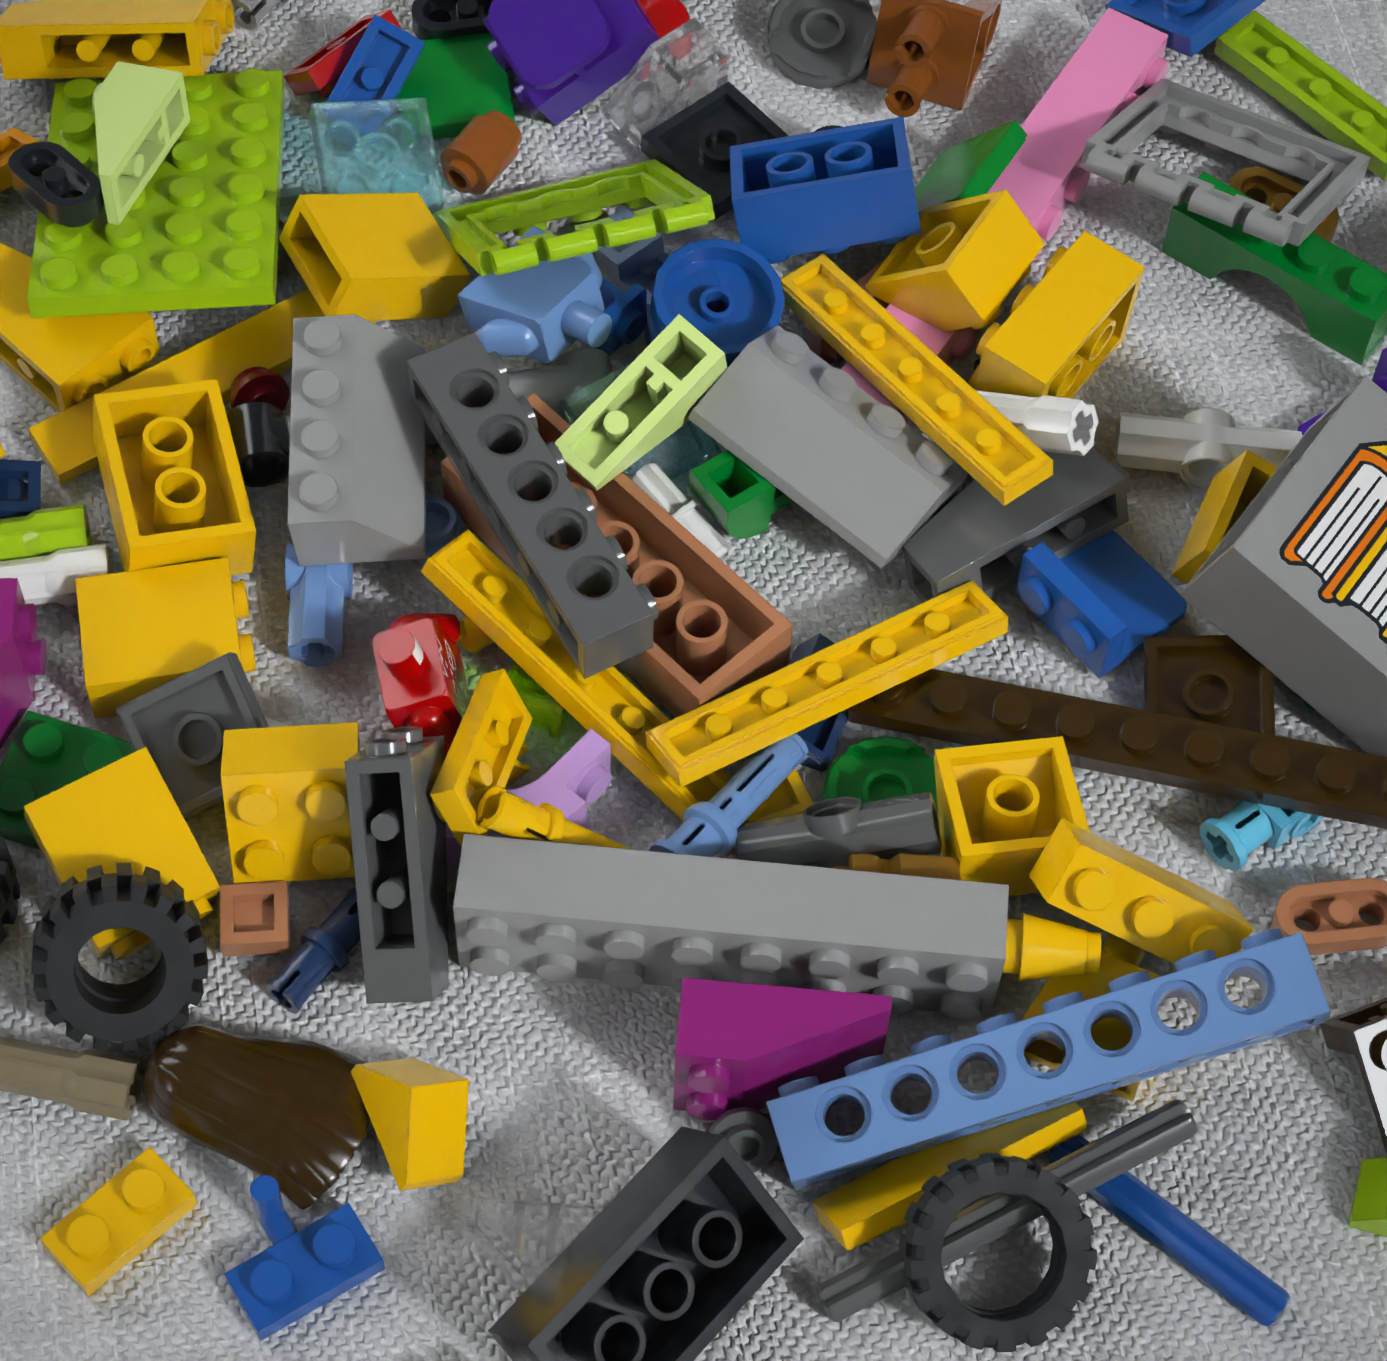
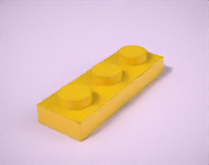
M504 668L481 674L430 793L436 814L442 821L448 824L460 846H462L464 834L486 836L488 829L481 827V822L477 821L479 803L490 788L494 786L505 788L533 719Z

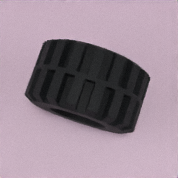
M116 862L117 873L104 874L101 865L87 869L86 880L79 883L72 876L61 884V895L58 898L50 895L42 908L41 921H36L31 974H34L33 989L37 1001H45L46 1017L54 1026L64 1021L66 1023L67 1037L79 1043L84 1035L88 1034L93 1036V1049L108 1051L110 1041H123V1052L139 1050L138 1038L147 1035L153 1045L166 1039V1025L172 1023L180 1029L190 1019L188 1006L190 1004L198 1006L204 994L203 979L208 977V958L204 926H201L199 911L193 900L186 902L184 899V889L173 879L167 885L162 883L160 871L146 866L143 875H137L132 873L131 863ZM113 928H130L140 931L155 941L161 949L160 960L153 970L143 978L126 984H111L94 978L80 964L78 953L93 936Z

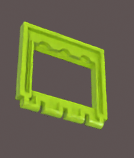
M656 159L434 212L438 225L454 250L481 276L490 274L499 276L539 266V262L547 260L549 263L596 252L599 247L603 246L613 248L656 237V233L660 232L669 234L706 225L709 223V220L715 219L711 195ZM622 203L628 209L642 208L653 204L657 205L633 211V218L615 222L608 217L575 225V232L556 236L552 232L518 239L516 240L517 246L507 248L495 236V234L512 230L514 235L523 236L533 226L544 231L548 228V221L568 217L570 222L593 220L603 215L602 208Z

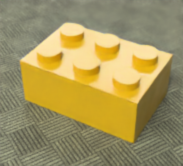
M1084 231L1069 249L1064 246L1059 247L1047 263L1043 279L1036 287L1027 284L1016 297L1011 307L1009 318L1002 326L994 322L982 336L976 349V354L981 356L980 364L974 371L969 385L978 391L1037 398L1045 395L1073 399L1124 339L1145 267L1087 231Z
M213 379L94 394L93 441L124 572L228 557L231 575L252 573L256 527L218 380Z

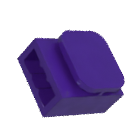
M493 0L488 17L482 20L494 39L487 44L491 54L505 72L513 69L521 82L514 87V91L531 115L534 116L541 112L556 126L667 47L637 0Z

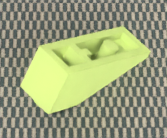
M118 61L105 80L99 83L94 90L92 111L96 124L99 178L107 220L110 224L120 225L190 122L183 72Z
M678 314L557 439L555 444L559 448L565 463L598 491L689 421L688 417L693 408L726 371L725 353Z

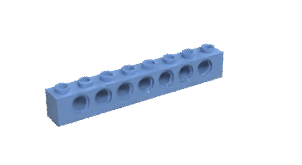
M1280 928L1263 931L1242 940V951L1217 958L1214 950L1197 952L1177 960L1174 963L1176 972L1158 978L1150 979L1148 971L1131 973L1111 981L1108 984L1111 992L1084 1001L1082 992L1065 994L1042 1004L1044 1014L1018 1022L1015 1013L999 1015L977 1024L978 1035L952 1043L949 1034L937 1035L911 1045L912 1056L886 1064L883 1055L871 1056L845 1066L846 1077L820 1085L817 1076H810L784 1084L778 1088L780 1098L767 1101L766 1103L790 1181L795 1190H799L1322 1024L1331 1011L1303 934L1299 932L1283 937ZM1234 977H1248L1254 980L1261 988L1263 1000L1259 1005L1252 1008L1238 1007L1228 999L1225 993V983ZM1172 997L1185 999L1194 1007L1197 1021L1186 1029L1177 1030L1170 1028L1159 1017L1158 1006L1160 1003ZM1102 1019H1117L1126 1025L1130 1032L1131 1040L1120 1050H1104L1094 1042L1091 1036L1092 1027ZM1048 1039L1057 1043L1065 1056L1061 1066L1051 1072H1040L1030 1067L1025 1060L1024 1052L1032 1042ZM973 1060H983L990 1063L998 1073V1080L995 1086L989 1091L979 1094L965 1090L958 1081V1074L966 1063ZM907 1081H917L927 1086L932 1094L928 1107L915 1115L899 1112L892 1104L893 1093L899 1085ZM841 1102L855 1103L865 1112L862 1127L856 1133L849 1136L836 1135L826 1127L828 1112L833 1106Z

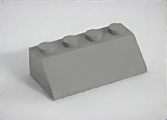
M356 314L293 318L287 524L299 566L426 558V422L410 397L407 360L424 354L425 348Z
M778 325L748 343L693 408L688 417L696 426L881 569L902 553V546L951 502L968 475V472L935 442L929 441L908 425L897 410L879 403L858 387L851 375L829 365L812 352L801 337L783 330Z

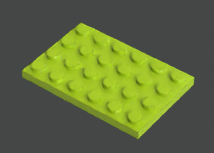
M252 68L241 72L183 76L190 122L120 225L108 223L105 204L100 215L90 223L75 228L54 223L38 211L27 295L31 318L276 305L285 106L283 70L264 71ZM77 78L67 82H55L48 142L64 147L99 178L96 124L92 111V97L96 86L104 80Z

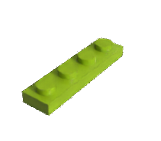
M1253 10L1217 38L1214 54L1331 142L1370 156L1371 159L1367 169L1383 181L1387 179V107L1256 10Z

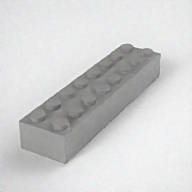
M464 834L453 912L459 966L470 967L473 971L483 975L500 976L509 971L536 973L541 978L553 982H569L578 977L604 980L611 986L624 989L637 988L642 984L671 986L680 993L682 991L683 978L884 995L892 996L891 1014H903L912 1009L940 1012L949 1019L964 1021L972 1020L979 1016L991 1017L1006 959L1009 885Z

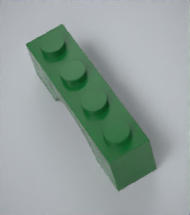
M1204 171L1198 177V179L1214 184V189L1232 196L1239 194L1250 198ZM1182 202L1179 206L1174 205L1172 207L1162 252L1210 280L1217 274L1232 269L1254 272L1271 280L1286 291L1297 303L1307 321L1310 337L1359 365H1362L1387 333V274L1313 232L1299 246L1286 243L1283 247L1244 233V225L1239 223L1234 227H1229L1188 211V204Z

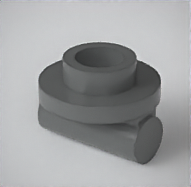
M738 1107L723 1113L715 1122L702 1124L703 1131L725 1136L753 1173L765 1167L776 1152L778 1140L770 1113H763L750 1107Z

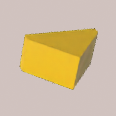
M416 1058L356 1064L351 1070L352 1077L399 1190L404 1191L458 1182L464 1175L469 1079Z

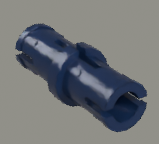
M352 887L347 892V896L318 928L309 927L300 938L302 946L280 971L266 982V991L279 1005L285 998L288 1000L285 1004L287 1011L297 1014L302 1009V1005L332 971L340 973L349 963L348 953L361 940L356 887Z

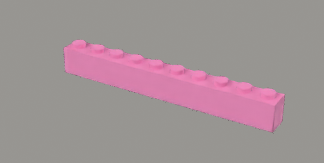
M1109 7L1021 125L1022 129L1027 133L1026 141L988 191V193L1006 189L1041 239L1049 241L1055 234L1063 216L1062 209L1067 202L1076 203L1087 187L1090 172L1085 170V163L1081 162L1087 140L1161 78H1165L1169 68V61L1163 59L1168 34ZM891 304L886 308L892 316L949 367L956 357L964 360L968 356L978 337L979 329L970 327L944 332ZM848 361L841 370L851 375L858 387L879 403L897 410L903 416L905 422L915 429L916 424Z

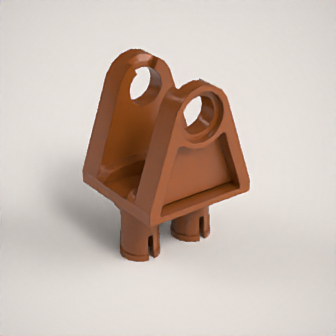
M881 0L866 82L888 89L886 94L889 95L885 97V104L893 114L899 117L913 116L919 110L923 99L962 110L993 39L1000 16L1002 0H969L964 5L946 0Z

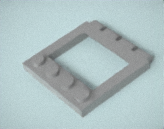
M1161 78L1087 140L1081 162L1085 163V170L1122 185H1125L1128 181L1134 182V190L1175 206L1185 202L1188 204V211L1229 227H1234L1239 223L1244 225V233L1283 247L1286 243L1299 246L1364 178L1371 157ZM1157 129L1168 134L1178 135L1184 133L1204 141V145L1214 152L1220 154L1236 153L1256 161L1258 167L1267 168L1280 175L1288 173L1309 181V183L1279 213L1269 210L1270 206L1239 194L1232 196L1214 189V184L1183 172L1178 175L1160 168L1161 164L1131 153V151Z

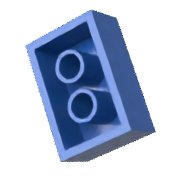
M904 117L730 146L732 204L740 243L764 256L770 264L785 261L793 255L817 251L824 254L839 253L849 246L870 242L894 244L906 239L908 236L921 234Z

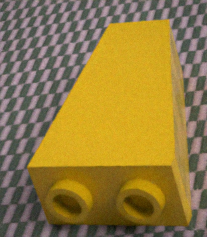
M40 0L10 4L0 17V60L4 80L106 78L118 61L183 72V76H203L214 57L219 55L221 46L228 34L233 32L234 8L231 0Z
M0 243V360L56 411L60 413L94 396V394H98L122 382L130 375L143 371L149 366L153 358L161 353L154 319L148 312L31 318L27 295L32 257Z

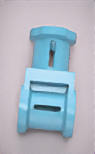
M1237 800L1235 808L1222 818H1209L1200 826L1199 834L1207 852L1222 868L1236 872L1247 863V855L1265 842L1274 851L1290 838L1295 839L1307 833L1324 817Z

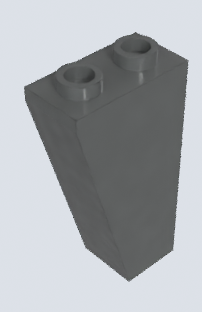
M1094 447L1084 456L1043 451L1053 460V475L1005 506L974 479L902 546L909 588L922 602H926L973 580L989 598L997 595L1018 582L1023 554L1040 542H1043L1061 559L1128 522L1127 493L1130 492V483L1124 470L1117 462L1113 460L1108 462Z
M397 727L383 730L382 738L365 741V749L345 761L366 1004L434 1001L449 985L446 822L442 821L436 814L430 796L445 760L444 736L423 737L422 727Z

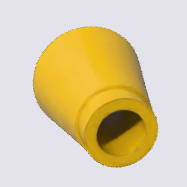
M1022 913L1021 920L1007 919L1006 959L1002 973L1017 974L1018 981L1080 975L1085 972H1099L1101 932H1089L1086 929Z

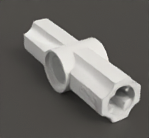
M1215 408L1194 410L1185 415L1183 419L1120 412L1116 428L1113 461L1117 462L1121 467L1180 473V478L1188 485L1208 489L1213 477L1246 450L1279 467L1303 435L1302 431L1237 425L1236 420L1231 414Z

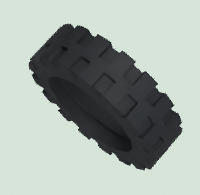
M998 1153L979 1154V1158L970 1161L965 1158L954 1161L947 1165L949 1171L945 1172L941 1177L933 1175L921 1187L925 1193L917 1204L912 1201L907 1209L904 1219L909 1223L906 1234H900L899 1254L904 1257V1268L901 1271L906 1287L912 1291L915 1298L914 1302L918 1308L936 1326L969 1347L982 1350L983 1347L993 1348L996 1352L1016 1351V1346L1024 1343L1030 1347L1039 1345L1049 1339L1046 1333L1053 1328L1058 1327L1061 1330L1065 1328L1075 1317L1071 1310L1075 1307L1077 1301L1079 1300L1084 1303L1089 1295L1092 1285L1086 1281L1089 1269L1096 1270L1097 1250L1091 1247L1090 1236L1095 1235L1090 1217L1083 1213L1080 1206L1082 1202L1070 1187L1064 1185L1051 1172L1026 1159L1017 1156L1005 1157ZM994 1193H1005L1022 1196L1036 1205L1048 1222L1053 1242L1050 1266L1037 1290L1019 1304L996 1311L974 1308L959 1299L945 1280L941 1263L944 1237L958 1212L974 1200Z

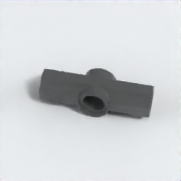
M931 792L892 797L867 803H861L860 799L855 797L826 799L805 808L803 814L744 823L737 829L738 836L736 838L737 858L739 860L833 868L835 866L849 867L848 857L851 854H871L878 856L880 859L890 860L899 853L924 855L941 852L942 847L939 819Z

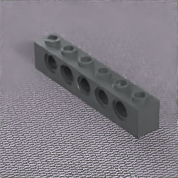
M474 332L407 360L410 397L582 677L586 679L653 648L654 620L658 619L659 614L651 592L643 583L635 585L626 571L628 569L627 560L619 542L613 535L605 537L596 524L597 514L589 495L583 488L575 490L566 477L567 467L559 448L552 441L546 444L537 431L538 422L533 408L524 396L515 397L509 387V376L506 367L498 353L495 351L487 353ZM501 452H510V454H498V453H501ZM530 498H540V499H542V500H539V501H527L526 499H530ZM558 545H570V546H573V547L568 548V549H558V548H555V546H558ZM591 592L604 594L596 598L584 596V594Z

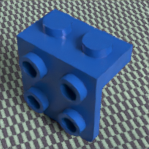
M1114 530L1061 559L1043 542H1040L1023 554L1015 596L1099 679L1143 648L1144 637H1158L1185 616L1187 601Z

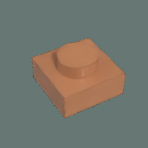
M287 881L220 885V946L223 957L290 953V914Z

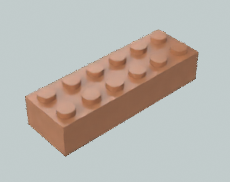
M533 393L526 399L535 413L538 422L537 431L545 444L551 441L555 443L571 425ZM501 452L498 454H510V452ZM446 457L441 461L444 500L448 501L460 513L462 520L517 571L451 462ZM566 464V477L575 490L583 488L589 495L597 514L596 524L605 537L613 535L619 542L627 560L628 569L626 571L635 585L641 583L646 585L655 600L659 617L653 623V648L618 665L676 718L789 665L793 624L623 472L596 491ZM530 498V499H526V500H527V501H539V500H542V499H540V498ZM570 545L555 546V548L558 549H568L573 547ZM597 592L584 594V596L591 598L604 595Z

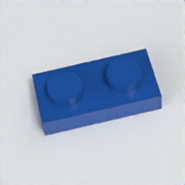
M375 14L320 112V117L371 146L425 49V42Z

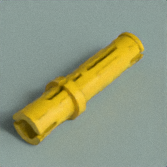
M500 786L490 788L482 797L477 809V821L481 822V827L492 829L510 838L631 849L600 833H596L566 819L563 811L549 803L535 805L507 792L505 788Z

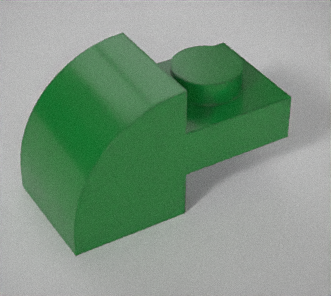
M729 450L713 457L689 472L688 487L690 492L728 534L734 538H749L768 530L770 516L794 502Z

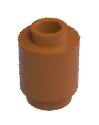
M495 110L488 111L485 115L475 116L441 153L440 163L443 168L444 178L449 185L462 193L474 195L485 193L518 155V146L522 142V135L517 125L507 115Z

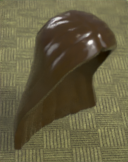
M195 1024L177 1029L169 1034L166 1039L160 1041L151 1053L144 1070L143 1094L150 1109L161 1122L173 1132L195 1144L236 1161L261 1176L268 1175L275 1178L280 1191L300 1209H306L316 1203L340 1178L339 1175L343 1173L346 1165L353 1158L354 1151L358 1150L370 1123L369 1115L351 1074V1070L356 1064H364L365 1062L351 1054L313 1041L259 1038L228 1032L209 1025Z

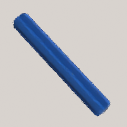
M1078 1134L1051 1148L1048 1161L1051 1164L1090 1144V1142ZM1129 1171L1088 1191L1089 1194L1262 1326H1270L1274 1323L1287 1306L1290 1296L1285 1289Z

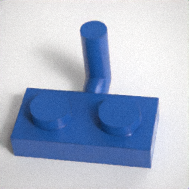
M262 1175L252 1182L250 1193L258 1221L273 1246L229 1270L224 1275L235 1298L260 1341L383 1271L385 1265L382 1256L349 1203L298 1231L284 1209L278 1182L271 1176Z

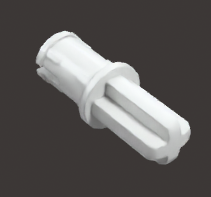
M648 463L633 475L631 480L720 560L725 562L729 558L734 548L718 534L699 511L701 504L697 500L689 501L657 464Z

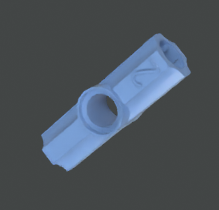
M287 544L285 584L287 599L290 600L287 637L289 658L299 660L306 666H329L334 660L344 658L346 599H352L353 563L299 566L294 545Z

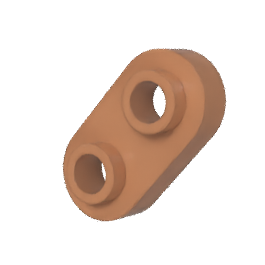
M1361 878L1294 886L1285 891L1280 897L1272 916V929L1280 928L1283 937L1302 932L1310 956L1383 948L1387 946V881L1378 878ZM1359 914H1371L1378 920L1379 924H1366L1361 920ZM1294 921H1308L1315 930L1312 932L1301 930Z

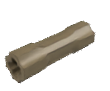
M0 1035V1091L65 1103L76 1111L125 1121L134 1115L143 1084L144 1071L142 1070V1059L94 1049L78 1052L6 1038Z

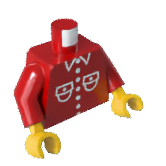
M448 613L408 614L394 620L388 630L377 633L372 638L384 707L394 728L422 727L423 737L444 736L446 758L470 702L461 652L456 643L459 642L466 651L476 653L491 645L494 641L467 616L458 620L455 614ZM524 742L505 788L515 783L531 770L530 765L518 761L528 751L527 745Z

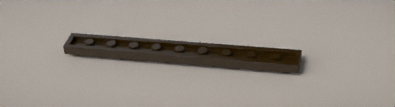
M930 669L848 708L849 722L967 746L1063 736L1072 767L1387 829V757L936 669Z

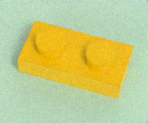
M149 1147L44 1234L40 1240L44 1249L89 1297L192 1210L198 1202L193 1191Z

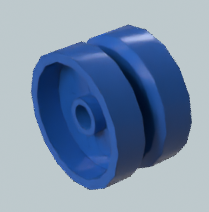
M716 238L693 241L672 252L657 271L644 334L647 346L680 314L725 353L728 368L748 343L780 325L785 297L779 275L764 256L742 243Z

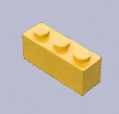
M1062 818L1028 875L1047 903L1173 964L1181 958L1205 950H1214L1217 958L1239 952L1242 949L1241 941L1248 938L1253 930V927L1230 901Z

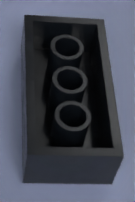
M681 1126L498 1319L488 1332L512 1361H694L804 1238L725 1136Z

